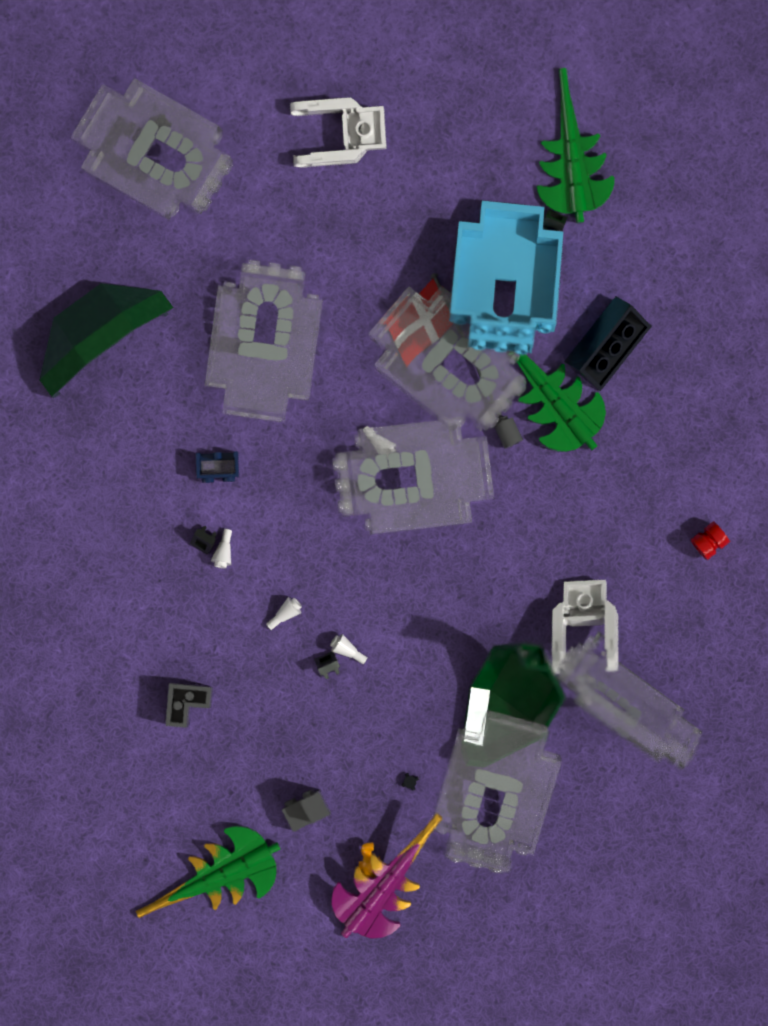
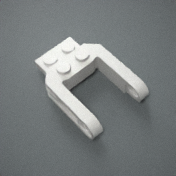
M351 97L290 103V114L294 116L343 112V137L346 150L314 152L311 155L302 156L293 155L294 167L357 163L367 150L387 149L384 106L362 108Z
M606 580L564 582V601L552 610V667L556 674L565 673L567 625L574 627L605 624L606 671H618V613L615 606L607 601Z

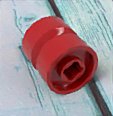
M714 521L704 528V533L699 532L690 539L694 547L707 561L716 554L717 548L723 549L730 543L727 535Z

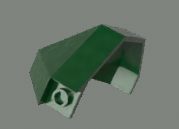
M100 283L53 318L39 379L51 397H57L61 394L59 391L91 361L132 331L161 315L166 317L168 315L167 312L174 307L160 290Z
M520 643L493 645L469 687L461 743V752L466 765L486 767L543 737L565 701L566 696L542 646Z

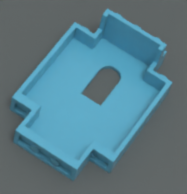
M482 201L479 223L459 221L449 322H454L458 325L470 324L468 347H473L475 350L494 349L496 352L514 351L517 354H527L532 352L535 330H538L540 333L555 331L563 232L543 230L544 207ZM495 280L516 282L514 311L508 317H499L493 311Z

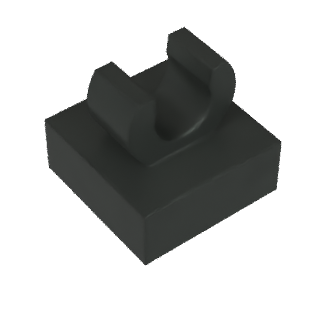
M548 209L543 224H545L543 230L552 227L555 231H562L567 216Z
M203 526L201 530L197 529L190 545L208 555L216 540V532L214 531L210 536L205 533L207 527Z
M329 652L314 659L320 675H324L326 679H329L328 672L333 670L337 675L339 674L338 668L340 666L334 652Z

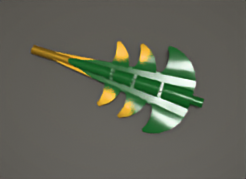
M246 826L225 828L224 833L232 839L235 851L231 853L220 844L206 843L204 846L212 854L214 864L210 866L202 858L189 856L188 860L195 867L197 875L155 902L136 910L138 918L157 909L205 892L211 899L213 909L216 910L221 901L222 886H226L230 890L233 904L236 905L244 893L245 878H249L254 883L257 898L263 897L270 891L275 882L276 862L272 854L281 850L278 842L268 846L264 838L256 830Z

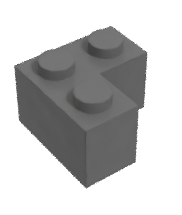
M170 683L165 726L187 728L190 707L211 708L213 687Z
M312 788L303 793V798L299 800L293 798L284 803L285 807L282 808V811L293 832L331 814V810L320 789L315 791Z

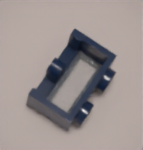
M239 452L196 453L197 479H202V483H214V478H223V482H235V478L240 477Z

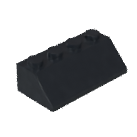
M615 296L564 362L601 392L652 326L631 304Z

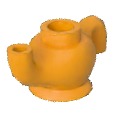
M365 843L361 847L363 861H359V868L365 875L375 878L377 875L371 866V852L374 851V843Z

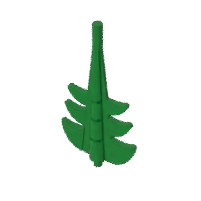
M560 68L561 139L557 141H541V144L550 153L561 155V159L556 162H539L542 169L549 176L560 179V184L552 187L537 185V190L541 200L547 207L558 213L575 214L576 223H583V213L601 207L609 199L614 188V176L600 181L590 179V175L596 173L602 167L607 154L602 153L596 157L585 156L584 152L596 145L600 134L580 137L569 90L567 68Z
M509 351L533 387L528 394L519 397L518 402L535 404L542 401L543 403L542 409L534 415H529L527 419L536 424L543 425L555 422L557 425L551 434L540 437L539 442L548 449L557 452L573 451L584 443L591 451L594 450L598 445L592 437L601 429L606 415L605 404L599 392L595 393L591 402L579 407L577 403L582 394L581 378L577 377L573 385L567 389L562 390L559 387L565 377L564 364H561L556 372L548 376L526 354H517L514 351Z

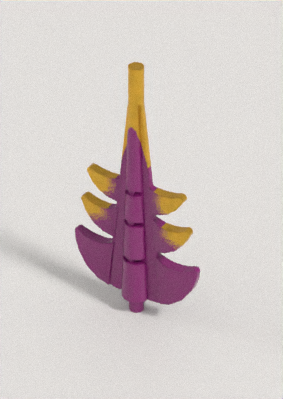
M436 813L426 827L389 864L384 863L372 853L371 866L377 875L375 878L365 875L358 866L355 867L354 881L357 890L360 892L358 895L348 892L340 882H337L332 892V907L337 919L346 926L341 932L343 937L348 938L353 932L367 938H383L392 934L401 926L400 922L385 917L382 910L400 911L411 906L410 901L399 898L394 891L397 889L409 892L420 888L418 883L409 880L404 875L429 835L443 819L440 814Z

